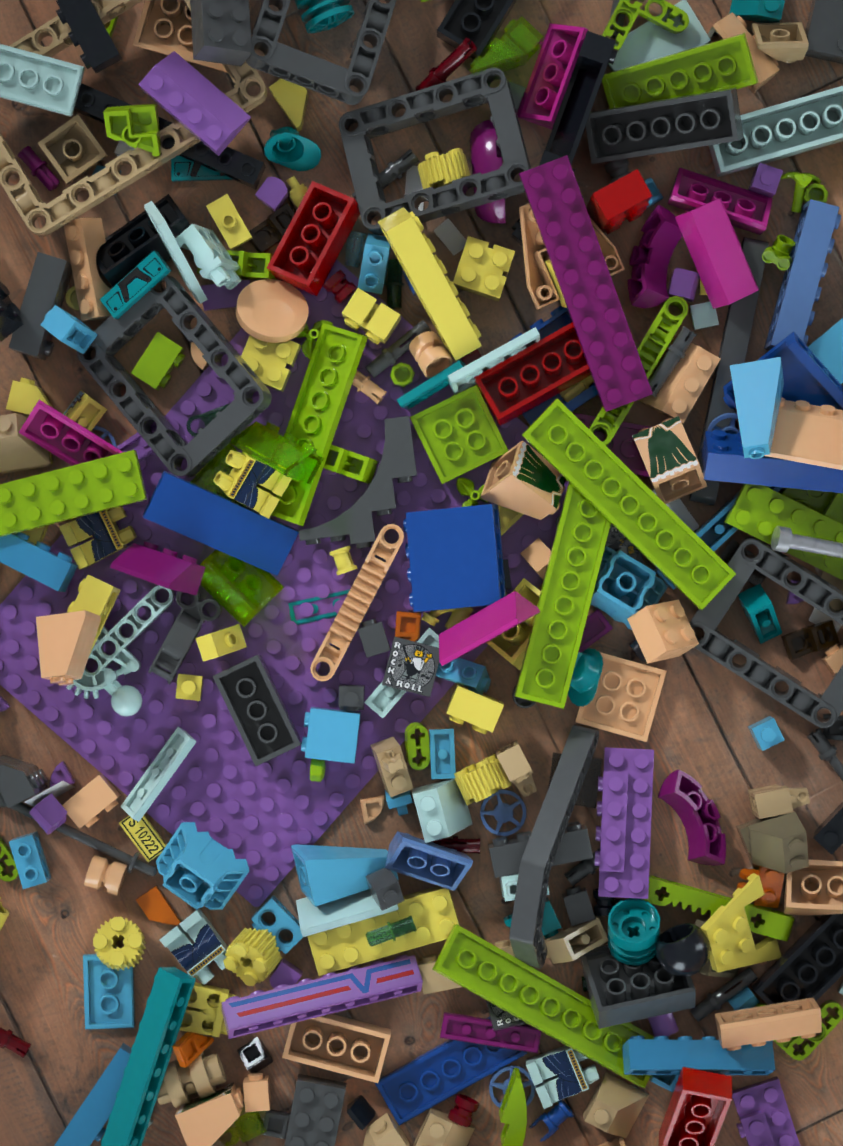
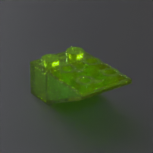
M523 16L517 21L512 19L504 28L505 33L500 39L498 37L494 38L487 46L488 51L483 57L479 55L470 64L471 69L469 72L474 74L489 68H498L506 72L523 66L541 48L544 36Z

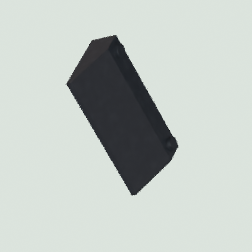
M587 31L539 166L566 155L572 165L608 63L613 65L618 50L614 49L615 40Z

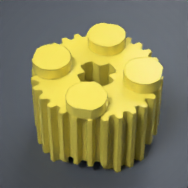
M461 148L452 149L448 153L439 155V152L428 153L424 156L426 161L421 162L417 167L423 189L430 187L435 189L451 184L453 180L470 176L466 155Z
M496 754L454 773V779L466 805L479 802L498 792V790L512 785Z
M114 917L109 919V922L105 921V925H100L101 929H97L98 933H95L93 938L94 951L104 965L113 970L116 968L119 971L121 968L124 971L126 967L130 969L131 966L135 968V964H139V960L143 959L141 956L145 953L143 950L146 949L144 945L146 944L145 937L136 923L134 924L132 920L129 921L127 918L124 920L122 917ZM123 940L124 947L121 949L117 947L115 949L116 942Z
M245 927L226 949L225 956L227 957L223 961L225 968L236 973V976H239L247 986H254L257 982H263L282 960L281 954L278 951L279 947H276V936H272V932L269 933L268 929L257 931L256 928L252 930Z

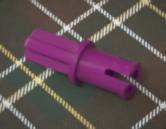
M30 146L23 148L19 152L18 157L29 167L31 175L36 176L49 191H53L59 186L60 181L47 167L48 163L42 161Z

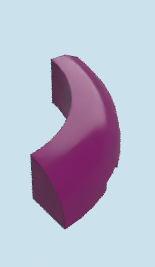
M491 119L481 122L471 132L472 175L498 170L503 164L501 152L496 143V140H498ZM473 187V189H474V194H475L476 191H477V188H476V187ZM505 198L475 207L477 216L483 221L490 223H506Z
M660 205L653 210L643 225L641 231L644 234L639 245L634 246L629 265L633 266L631 279H628V293L631 305L639 308H652L662 304L669 298L666 285L668 265L676 245L682 238V233L675 219L676 216Z
M681 770L670 773L659 790L658 798L668 803L676 811L685 827L689 846L688 861L711 866L724 865L726 838L725 833L722 834L718 820L721 816L712 799H708L701 790L702 785L693 777Z

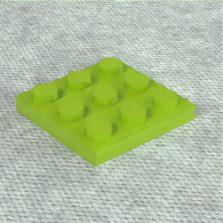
M477 385L410 417L442 484L509 451Z

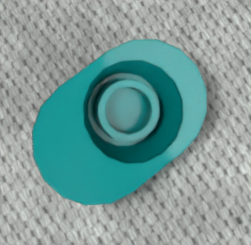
M281 127L277 130H271L270 139L264 147V153L268 160L296 171L313 169L319 164L321 159V150L318 145L312 140L301 136L292 127Z
M588 648L582 653L578 652L568 691L571 702L576 706L584 707L588 705L595 696L603 668V657L596 649Z

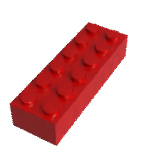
M571 322L479 374L474 379L497 422L502 426L589 377L591 372L574 325Z

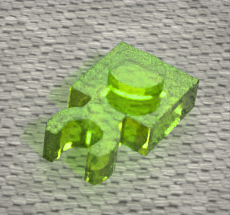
M256 1111L240 1116L234 1122L236 1127H229L223 1134L231 1133L232 1138L225 1145L233 1146L239 1141V1138H241L242 1143H246L267 1131L259 1112Z

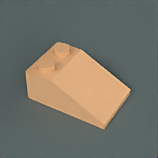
M808 860L809 867L785 874L784 914L806 916L843 914V861Z

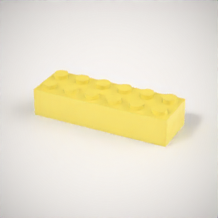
M403 207L378 221L382 232L445 348L457 361L481 347L482 345L478 338L482 337L475 323L473 324L470 318L467 319L470 313L465 304L461 302L459 297H455L459 295V292L448 276H444L448 272L442 261L438 259L436 254H432L436 251L435 247L425 233H421L424 227L419 218L415 216L413 211L409 213Z
M436 886L403 896L404 901L398 903L399 910L307 936L318 975H325L446 940L453 926L456 924L460 926L450 890Z

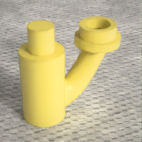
M467 607L434 610L429 613L423 612L422 620L435 626L440 621L437 619L438 616L452 612L445 624V627L449 629L470 617L474 608Z

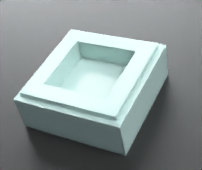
M710 301L689 306L694 330L719 325L716 308L713 309Z

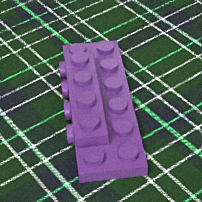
M605 747L603 777L598 776V791L603 792L602 801H597V816H602L601 826H596V841H600V851H595L594 865L599 866L598 897L648 899L654 750Z
M778 1077L732 1091V1098L740 1123L736 1124L741 1138H746L748 1146H800Z

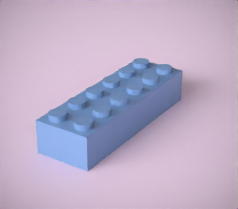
M812 199L802 206L793 240L795 246L790 254L792 263L783 276L764 349L771 350L792 332H795L807 345L808 335H805L808 325L811 326L814 320L815 311L811 310L814 302H818L822 287H818L821 277L824 278L827 272L828 263H825V259L828 253L831 254L835 239L831 237L834 229H838L841 215L838 214L840 207Z

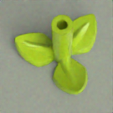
M792 171L782 174L780 180L791 178L796 182L791 211L801 213L805 188L811 181L821 184V180L810 173Z
M327 320L317 321L311 330H309L306 323L304 330L297 336V338H307L301 345V348L308 359H311L316 344L315 339L319 336L322 324L325 323L333 326L332 322Z
M465 477L457 478L456 487L460 495L470 497V499L462 504V507L479 505L478 499L486 503L488 502L480 497L484 485L477 491L472 480Z

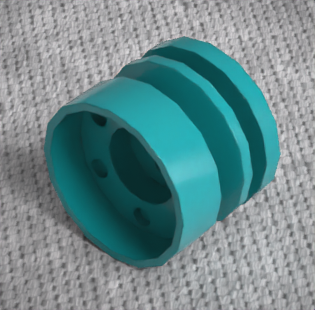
M294 0L298 9H308L301 15V19L303 22H307L305 28L311 34L335 28L355 14L352 5H348L350 0Z
M629 898L618 902L612 907L608 915V948L611 955L619 962L627 965H641L655 957L656 942L660 935V916L657 909L642 899Z

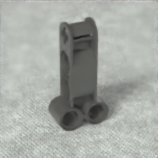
M199 591L197 595H194L195 600L191 605L183 602L182 595L184 592H177L176 602L182 609L148 671L149 674L154 673L168 681L169 685L175 678L205 620L213 621L219 618L222 613V605L217 599L208 598L201 601ZM206 603H213L216 606L217 611L214 616L210 617L205 614L204 606Z

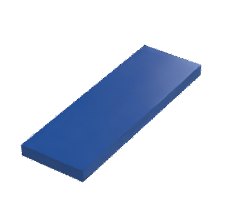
M166 471L163 472L142 515L145 519L278 576L299 533L298 530L274 519H268L256 511Z
M449 1039L383 1076L375 1085L400 1126L528 1053Z

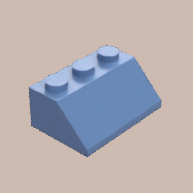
M397 831L389 844L385 868L455 891L471 868L473 860L467 854L455 849H450L433 842L425 843L423 839Z

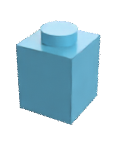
M771 716L748 726L758 749L761 751L785 740L775 719Z

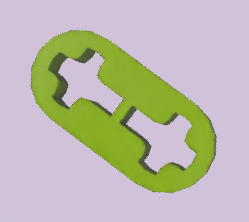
M419 722L410 723L405 729L406 759L415 770H423L430 763L428 730ZM415 729H418L422 733L418 736V743H416L415 738L411 736V734L415 733ZM416 749H419V753L424 757L420 759L418 764L412 759L417 756Z

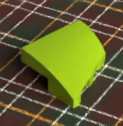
M157 104L107 107L103 111L108 138L124 141L128 146L135 149L138 147L151 152L153 156L161 155Z

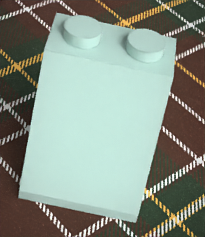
M454 778L413 789L412 795L425 843L450 837L473 824L468 805H466Z

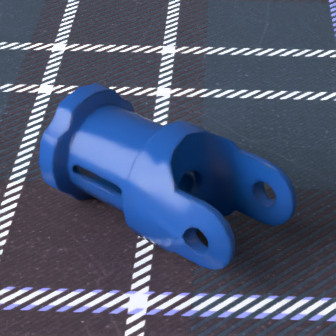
M560 1100L548 1113L544 1112L529 1128H533L543 1120L549 1129L548 1133L540 1140V1142H543L559 1130L558 1126L567 1118H572L575 1115L571 1108L563 1100Z

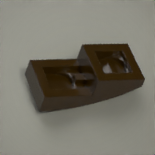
M288 203L249 231L252 239L249 241L258 253L266 252L281 241L295 215V212Z
M832 620L820 622L781 636L790 660L797 659L814 651H822L840 643Z

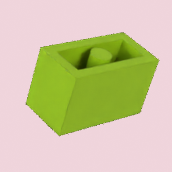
M157 332L131 374L159 391L161 387L165 388L170 382L172 376L169 374L174 366L178 368L185 358L183 352L185 349Z

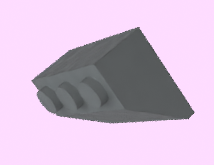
M6 755L0 756V793L8 808L47 788L46 782H48V779L42 769H38L36 765Z

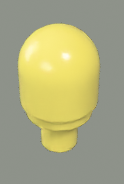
M292 176L286 182L291 189L289 192L290 198L298 208L308 188L304 184L300 185L295 176Z

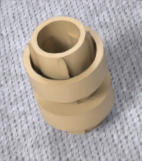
M202 1052L187 1068L180 1067L177 1060L169 1062L157 1097L158 1103L162 1105L172 1102L174 1107L177 1108L190 1103V1095L198 1092L201 1099L216 1094L215 1086L227 1081L219 1055L216 1053L206 1057L204 1052Z

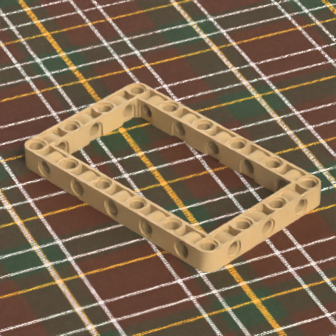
M91 0L103 24L143 1ZM183 0L191 12L190 0ZM56 16L11 44L10 47L52 57L73 44L68 35L72 30L68 23L63 25L59 16ZM46 36H51L53 38L52 43L47 47L41 46L42 39ZM246 61L242 66L223 64L235 84L232 90L225 93L227 97L246 113L265 101L267 89L256 69L250 67ZM250 86H259L261 88L260 93L256 96L248 95L247 91ZM172 123L160 131V156H153L151 152L141 148H136L133 151L130 149L105 164L106 167L91 177H84L63 190L62 195L46 204L39 196L0 132V183L26 226L34 234L45 237L199 143L200 140L181 123ZM166 138H173L175 140L174 146L170 149L162 147V143ZM124 164H130L132 166L131 173L126 176L121 175L120 168ZM13 174H19V182L14 186L9 185V177ZM87 190L89 192L88 199L84 202H79L77 200L78 193ZM41 216L45 217V226L40 229L36 228L35 220Z

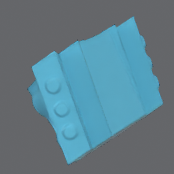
M605 546L590 606L600 609L613 618L614 621L622 622L628 629L632 630L627 618L646 606L657 604L668 587L662 579L655 576L657 572L621 550L616 552Z
M182 822L156 860L158 872L163 876L164 883L162 886L196 910L203 906L209 910H223L249 873L246 859H235L233 849L222 846L209 835V832H197L195 822Z

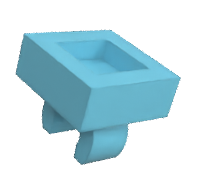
M385 790L388 808H397L399 816L408 814L407 804L413 803L411 792L407 791L390 797Z

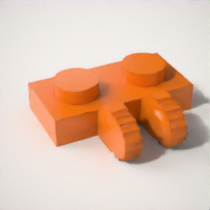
M762 866L759 867V870L741 869L739 873L741 879L747 880L752 873L760 876L765 895L753 901V904L756 906L778 908L785 873ZM739 882L737 888L742 889L748 882Z

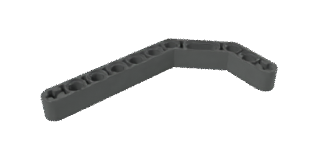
M573 725L522 856L518 874L509 939L515 958L539 969L544 966L547 956V946L541 928L550 870L599 740L598 730Z

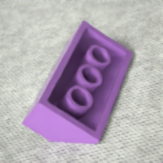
M175 51L158 62L138 84L143 92L218 156L251 119L250 115Z

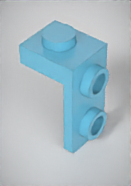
M457 658L443 666L439 662L436 673L437 677L467 686L470 691L480 695L488 691L491 679L486 666L462 658Z

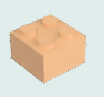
M679 599L646 606L627 618L647 664L679 657L699 644Z

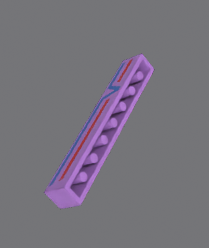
M400 955L388 962L376 961L370 964V966L363 968L358 966L346 970V972L339 974L331 972L323 975L322 978L314 980L306 978L299 981L298 984L290 986L282 984L276 986L274 990L265 992L257 990L249 996L241 998L239 996L230 997L225 1002H222V1015L228 1038L232 1039L420 992L423 980L415 955Z

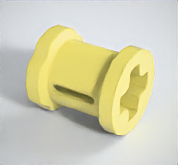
M350 545L329 552L338 569L336 572L337 576L358 569L357 565H354L349 552L351 549Z

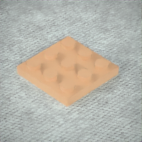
M600 652L603 657V668L595 696L588 705L584 707L579 706L575 722L647 742L667 671Z

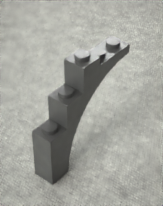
M409 416L385 419V443L382 459L376 475L366 492L351 508L337 518L318 527L300 530V541H306V545L321 543L320 538L330 537V541L334 542L345 540V535H349L350 543L356 544V548L371 547V542L376 540L372 512L377 511V516L392 514L391 509H396L393 479H398V483L413 481L412 477L417 476Z

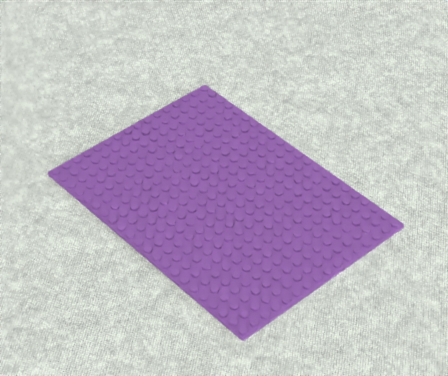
M336 259L325 282L337 271L342 270L346 275V280L353 282L358 288L359 279ZM323 286L317 296L295 287L302 293L308 304L307 325L309 330L312 329L315 322L327 320L332 322L335 327L366 336L365 331L359 328L356 332L345 325L344 322L345 319L342 312L353 294L339 305L334 299L335 295L332 292H328ZM364 291L367 294L374 297L375 299H377L376 303L378 305H380L382 302L383 304L391 308L377 294ZM402 316L386 344L380 342L377 345L367 339L357 368L366 377L370 376V380L384 391H387V394L383 396V400L377 405L376 402L363 392H357V388L352 385L331 444L379 461L373 479L383 455L385 419L404 416L411 417L454 396L450 385L410 410L400 407L396 399L429 379L423 374L410 350L397 359L395 364L397 365L400 362L409 364L415 373L413 382L406 387H400L393 383L390 377L392 365L375 378L366 370L365 367L381 354L383 348H389L413 328ZM243 328L229 342L240 356L249 338V334ZM416 335L412 336L408 341H406V342H405L402 346H400L399 348L403 347L407 342H409V341H410L412 338H414ZM296 337L291 341L302 345L307 338ZM302 348L294 367L286 365L291 374L284 391L281 392L266 386L272 396L271 404L212 459L203 479L196 475L189 478L177 477L251 509L228 497L213 482V479L220 470L228 475L230 474L233 467L225 462L230 450L240 453L244 450L273 465L275 464L310 361L302 352ZM227 354L223 355L221 359L222 366L228 362ZM209 365L164 417L188 444L199 433L198 430L200 428H205L216 417L218 411H223L234 400L235 395L233 393L235 391ZM258 391L254 392L252 396L254 404L259 400ZM486 403L508 450L522 440L536 450L522 436L529 427L517 417L500 426ZM410 420L417 476L412 477L413 481L398 483V479H393L396 509H391L392 514L377 516V511L372 512L375 539L381 529L388 524L398 525L404 532L403 520L406 519L407 512L462 507V504L470 499V497L460 495L456 487L457 478L465 477L472 480L475 490L478 491L482 485H485L491 464L498 458L442 484ZM153 453L139 463L148 500L123 506L127 517L116 522L119 530L128 526H132L137 538L128 543V547L133 543L143 545L144 541L158 545V550L163 552L164 548L178 552L177 557L181 559L183 555L198 559L196 564L206 567L198 589L201 596L200 600L203 601L208 598L217 599L222 605V613L219 618L213 621L205 620L197 637L240 624L247 647L203 662L195 639L170 685L164 678L154 673L149 674L148 671L182 609L176 602L178 591L173 590L175 598L172 604L127 647L137 660L140 661V670L127 675L122 674L117 679L122 686H133L141 693L142 706L136 714L126 717L116 713L111 705L112 696L105 689L99 690V698L94 699L93 692H90L89 698L85 699L84 690L78 696L74 694L76 686L68 690L66 688L67 685L51 684L50 680L41 678L36 617L67 613L69 605L72 601L76 600L79 594L78 587L80 582L84 578L86 579L87 575H91L121 590L104 624L109 631L157 586V584L110 568L111 563L128 548L126 547L83 570H79L77 567L66 592L56 591L27 575L0 604V685L127 796L177 727L184 729L197 742L146 813L172 835H174L182 822H195L197 832H209V835L222 846L233 849L235 859H246L249 873L236 891L254 907H259L295 866L291 846L295 844L314 845L377 773L378 767L370 745L390 737H394L399 745H401L405 741L406 727L413 722L420 723L455 682L435 676L430 697L407 691L384 718H381L365 703L364 710L353 711L361 712L355 763L324 760L326 770L321 782L310 780L311 759L305 758V752L301 751V745L255 766L213 676L260 654L301 741L303 737L308 735V727H304L305 712H310L311 707L339 710V685H365V702L384 679L390 651L367 658L357 630L333 677L327 681H318L312 676L310 667L336 617L297 625L290 619L288 603L314 597L326 598L329 594L350 590L375 541L371 542V547L356 548V544L350 543V536L345 535V540L331 542L330 537L320 538L321 543L306 545V541H300L298 533L278 576L143 518L142 515L163 472L166 471L172 474L160 458ZM183 459L181 463V468L184 471L188 465L186 459ZM323 468L304 526L272 515L270 518L298 531L318 527L337 518L351 508L366 492L370 484ZM567 479L564 484L565 490L559 500L560 507L553 515L549 514L542 520L524 514L501 536L503 559H508L512 589H507L506 596L512 593L523 578L537 589L543 583V580L520 553L537 538H540L552 550L557 530L555 522L556 518L561 514L569 483ZM479 499L477 500L479 505L494 504L491 502L486 503ZM390 529L385 533V540L388 543L394 544L398 541L399 534L396 530ZM405 532L403 543L362 622L376 618L377 622L382 621L390 648L395 636L397 611L421 613L420 637L429 627L438 635L446 631L448 628L445 627V624L452 612H447L438 616L439 623L432 626L422 620L423 612H414V609L410 606L409 595L412 593V585L407 577L410 560L405 552V545L408 543V536ZM61 534L51 546L50 552L56 555L62 552L73 558L70 549L92 540L93 537L73 547H68L63 534ZM350 545L351 549L349 552L354 565H357L358 569L337 576L336 572L338 569L333 556H330L329 552ZM375 555L376 558L386 562L385 559ZM164 588L158 590L156 594L157 600L165 603L169 599V592ZM183 593L182 600L185 604L191 605L195 597L192 594ZM348 594L293 606L295 618L300 620L331 612L338 614ZM335 599H340V600H338L337 602H335V604H334V606H333V601H334ZM206 603L204 606L205 614L210 617L216 614V606L213 603ZM312 604L318 606V612L313 614L314 607ZM143 606L139 610V617L142 620H148L151 617V610L147 606ZM487 606L472 607L474 608V610L472 611L470 616L486 608ZM124 624L121 627L122 635L126 638L132 636L134 632L132 625ZM107 641L103 646V650L107 655H112L116 650V646L112 641ZM330 643L331 646L340 650V648ZM485 643L459 658L474 662L488 644ZM90 658L87 661L86 669L93 673L97 670L98 663L95 659ZM113 661L108 668L116 671L122 665ZM319 662L316 669L320 675L329 674L330 666L328 663ZM179 673L203 676L201 701L175 698Z

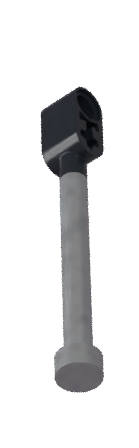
M776 526L771 539L773 551L786 553L790 548L843 558V543L792 534L791 528Z

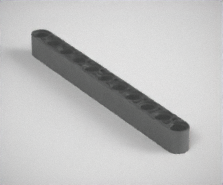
M744 237L741 247L760 291L765 267L762 254L769 247V242ZM759 291L729 304L718 355L721 359L715 369L697 456L701 469L705 431H707L708 426L716 417L725 413L735 412V407L731 409L723 399V386L732 380L730 365L745 363ZM731 418L723 419L716 425L723 428L729 425ZM705 480L708 487L691 493L689 501L714 506L720 481Z

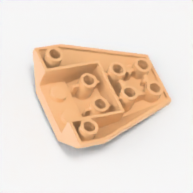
M528 203L519 207L526 284L534 305L538 310L560 300L546 266L545 261L549 260V256L532 209ZM590 218L610 276L625 270L614 244Z

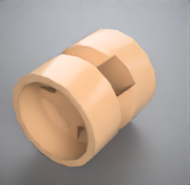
M433 331L419 334L409 345L411 354L416 362H418L425 377L429 379L453 364L448 351L444 348L437 333Z
M94 855L86 874L84 886L94 889L103 887L104 892L118 896L128 865L116 861L110 864L107 858Z

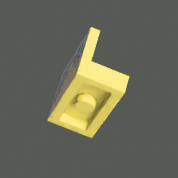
M80 390L63 415L91 432L107 409Z

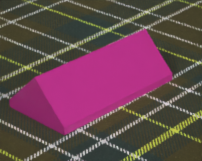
M549 24L517 113L518 118L551 130L553 129L588 29L585 27Z
M679 167L667 202L668 205L690 211L721 198L732 226L761 235L766 230L773 198Z
M721 198L675 217L713 309L732 304L759 291Z
M38 400L19 431L23 436L72 466L123 453L41 400Z
M514 591L439 634V662L441 666L469 653L540 613V610L518 592Z

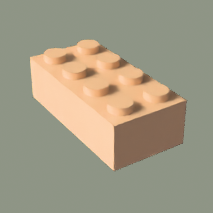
M335 1014L292 1023L282 1058L378 1083L391 1037V1029Z

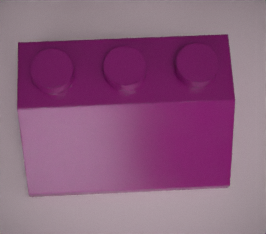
M144 541L143 545L133 543L111 563L110 568L168 589L197 595L206 568L196 564L198 560L196 558L183 555L181 559L177 557L178 552L164 548L163 552L158 550V545Z

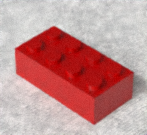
M636 169L594 192L586 209L595 224L602 232L606 231L608 235L618 230L623 221L628 220L630 223L641 217L649 205L648 202L652 194L639 170Z
M312 181L267 266L270 273L278 280L317 296L360 215L357 201L352 197Z
M682 1067L659 1131V1146H714L732 1101V1076Z

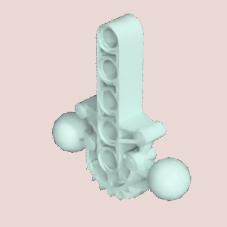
M157 585L110 631L103 626L96 641L97 644L93 647L88 658H93L97 661V670L92 673L85 667L82 679L73 680L74 684L67 685L66 688L70 690L76 686L77 688L74 693L76 696L84 690L85 699L89 698L90 692H93L94 699L99 698V690L105 689L112 696L111 705L116 713L126 717L136 714L142 706L141 693L133 686H122L117 679L122 674L127 675L140 670V661L137 660L127 647L172 604L175 598L174 591ZM163 588L169 592V599L165 603L159 602L156 597L158 590ZM143 606H147L151 610V617L148 620H142L139 617V610ZM126 623L132 625L134 630L129 638L124 637L121 633V627ZM107 641H112L116 646V650L112 655H107L103 650V646ZM113 661L122 665L121 668L116 671L112 668H108V666Z

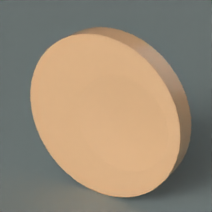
M262 279L248 284L240 292L236 304V317L244 331L258 340L269 343H282L296 338L304 330L309 314L308 304L302 293L294 286L275 279Z

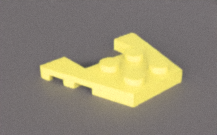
M752 873L747 878L748 883L742 889H736L732 894L733 898L726 906L721 905L700 927L710 944L709 960L711 967L718 973L782 957L778 941L775 938L767 937L754 944L745 906L765 895L760 876Z

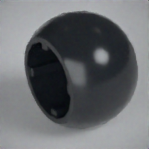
M684 923L673 926L660 934L656 942L655 952L661 967L668 973L687 977L698 973L707 963L710 956V944L706 935L698 926Z

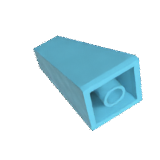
M781 357L730 365L744 458L759 459L771 452L784 387Z
M300 844L291 846L301 891L315 907L368 890L369 886L365 876L385 868L388 854L386 849ZM392 871L396 879L399 880L397 872Z

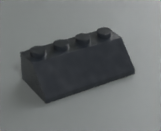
M169 194L154 204L167 222L175 238L190 226V223ZM145 210L105 238L106 243L101 245L97 252L96 264L111 286L114 287L153 251H157L165 262L169 261L171 256Z

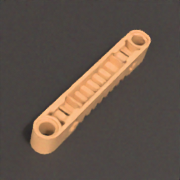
M388 524L378 534L311 664V674L316 680L327 681L331 679L339 667L403 543L404 532L398 525ZM390 529L396 530L399 534V539L394 544H390L385 540V533ZM375 555L385 559L386 562L376 558ZM330 643L340 648V650L331 646ZM319 662L328 663L330 666L329 674L320 675L316 669Z

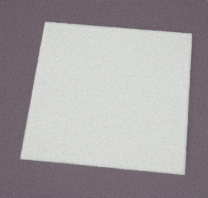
M61 781L24 801V803L34 807L52 793L56 798L75 786Z

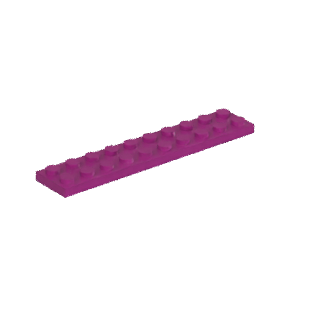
M563 156L519 173L604 411L607 412L652 395L650 384L568 156Z

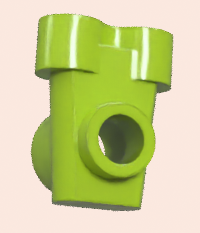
M778 235L773 245L764 250L762 254L763 261L768 264H776L777 268L781 271L788 270L792 263L790 254L795 246V242L785 235Z

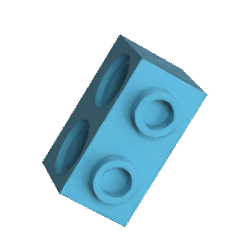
M368 233L358 282V288L363 291L382 294L391 251V246L385 236Z
M57 305L47 312L44 321L41 323V326L58 340L82 354L86 352L98 335L81 320Z
M37 831L9 841L23 889L46 883L51 879Z
M274 895L251 918L253 921L252 926L257 931L268 929L269 933L272 932V936H276V947H279L278 951H282L285 955L303 938L299 920ZM265 912H272L276 917V921L266 923L262 915ZM284 929L290 930L293 938L289 941H284L280 937V932Z

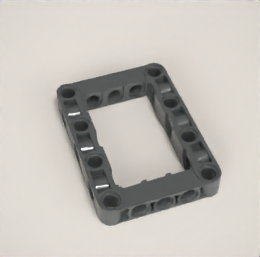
M262 0L251 34L252 53L246 60L247 64L253 69L271 74L348 105L360 103L370 87L397 0H385L386 4L381 3L379 0L367 1L364 11L365 18L358 30L350 55L351 62L348 69L277 42L291 0ZM269 5L276 6L279 11H273ZM363 41L371 43L373 48L367 47ZM254 50L263 51L265 56L257 55ZM350 85L357 87L359 92L352 91Z
M489 68L343 114L339 120V129L363 225L372 234H384L379 224H371L375 216L380 215L382 220L403 207L409 213L413 211L415 216L423 223L525 192L522 182H515L514 177L518 173L531 169L510 84L504 72L498 68ZM494 80H501L498 87H490ZM446 95H453L451 101L446 103L442 102L443 98ZM488 103L492 115L490 119L498 139L496 143L504 162L500 169L481 174V172L453 180L451 184L435 189L433 187L406 194L404 198L386 203L371 138ZM398 110H406L403 116L395 117ZM358 123L357 129L350 132L349 127L351 124ZM469 188H477V191L474 195L466 196V192ZM422 202H429V205L425 210H418V207Z
M166 275L119 319H114L110 315L94 331L98 335L84 354L77 351V357L81 364L169 471L176 476L187 478L195 476L271 404L272 396L269 389L181 284L169 275ZM165 281L166 289L161 292L160 285ZM163 308L173 317L171 320L190 342L195 343L204 354L202 357L221 379H224L235 391L233 393L235 395L234 400L223 411H218L216 417L205 428H200L198 430L199 433L188 444L114 356ZM196 317L197 325L192 329L190 323ZM95 348L96 356L94 359H91V351ZM227 354L228 362L222 366L221 359L223 355ZM123 385L126 386V393L124 396H122L120 393V390ZM258 391L259 400L254 404L252 396L254 392ZM153 422H156L157 429L152 433L151 425ZM183 459H186L188 465L187 468L183 471L181 468V463Z
M748 537L741 543L727 564L736 575L703 610L698 609L689 622L692 628L700 627L705 632L703 637L697 638L699 644L695 648L820 728H828L835 723L843 711V665L838 673L834 674L826 691L817 695L804 687L801 681L778 666L775 668L759 658L760 655L736 639L733 641L717 631V626L755 569L842 625L843 608L834 610L831 608L830 602L833 599L843 601V591L782 552L773 551L768 543L756 537ZM749 544H754L758 547L759 553L756 556H749L745 551V547ZM792 571H796L801 575V581L792 583L788 580L787 575ZM736 654H742L746 657L747 662L743 665L736 664L733 657ZM779 681H784L788 684L789 689L785 692L778 691L775 684ZM822 708H826L831 712V716L827 719H822L818 716L817 712Z

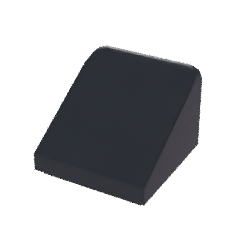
M259 1037L254 1038L237 1050L246 1069L251 1073H257L273 1062L272 1057Z
M362 1095L347 1105V1114L360 1130H363L376 1114L375 1110Z

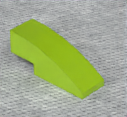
M227 250L232 260L236 261L240 266L236 273L241 279L277 280L267 269L273 254ZM197 268V274H200L201 268Z
M331 445L323 468L371 484L379 461Z
M518 1068L513 1069L499 1109L500 1122L505 1123L500 1135L502 1146H523L525 1139L527 1105L524 1086Z

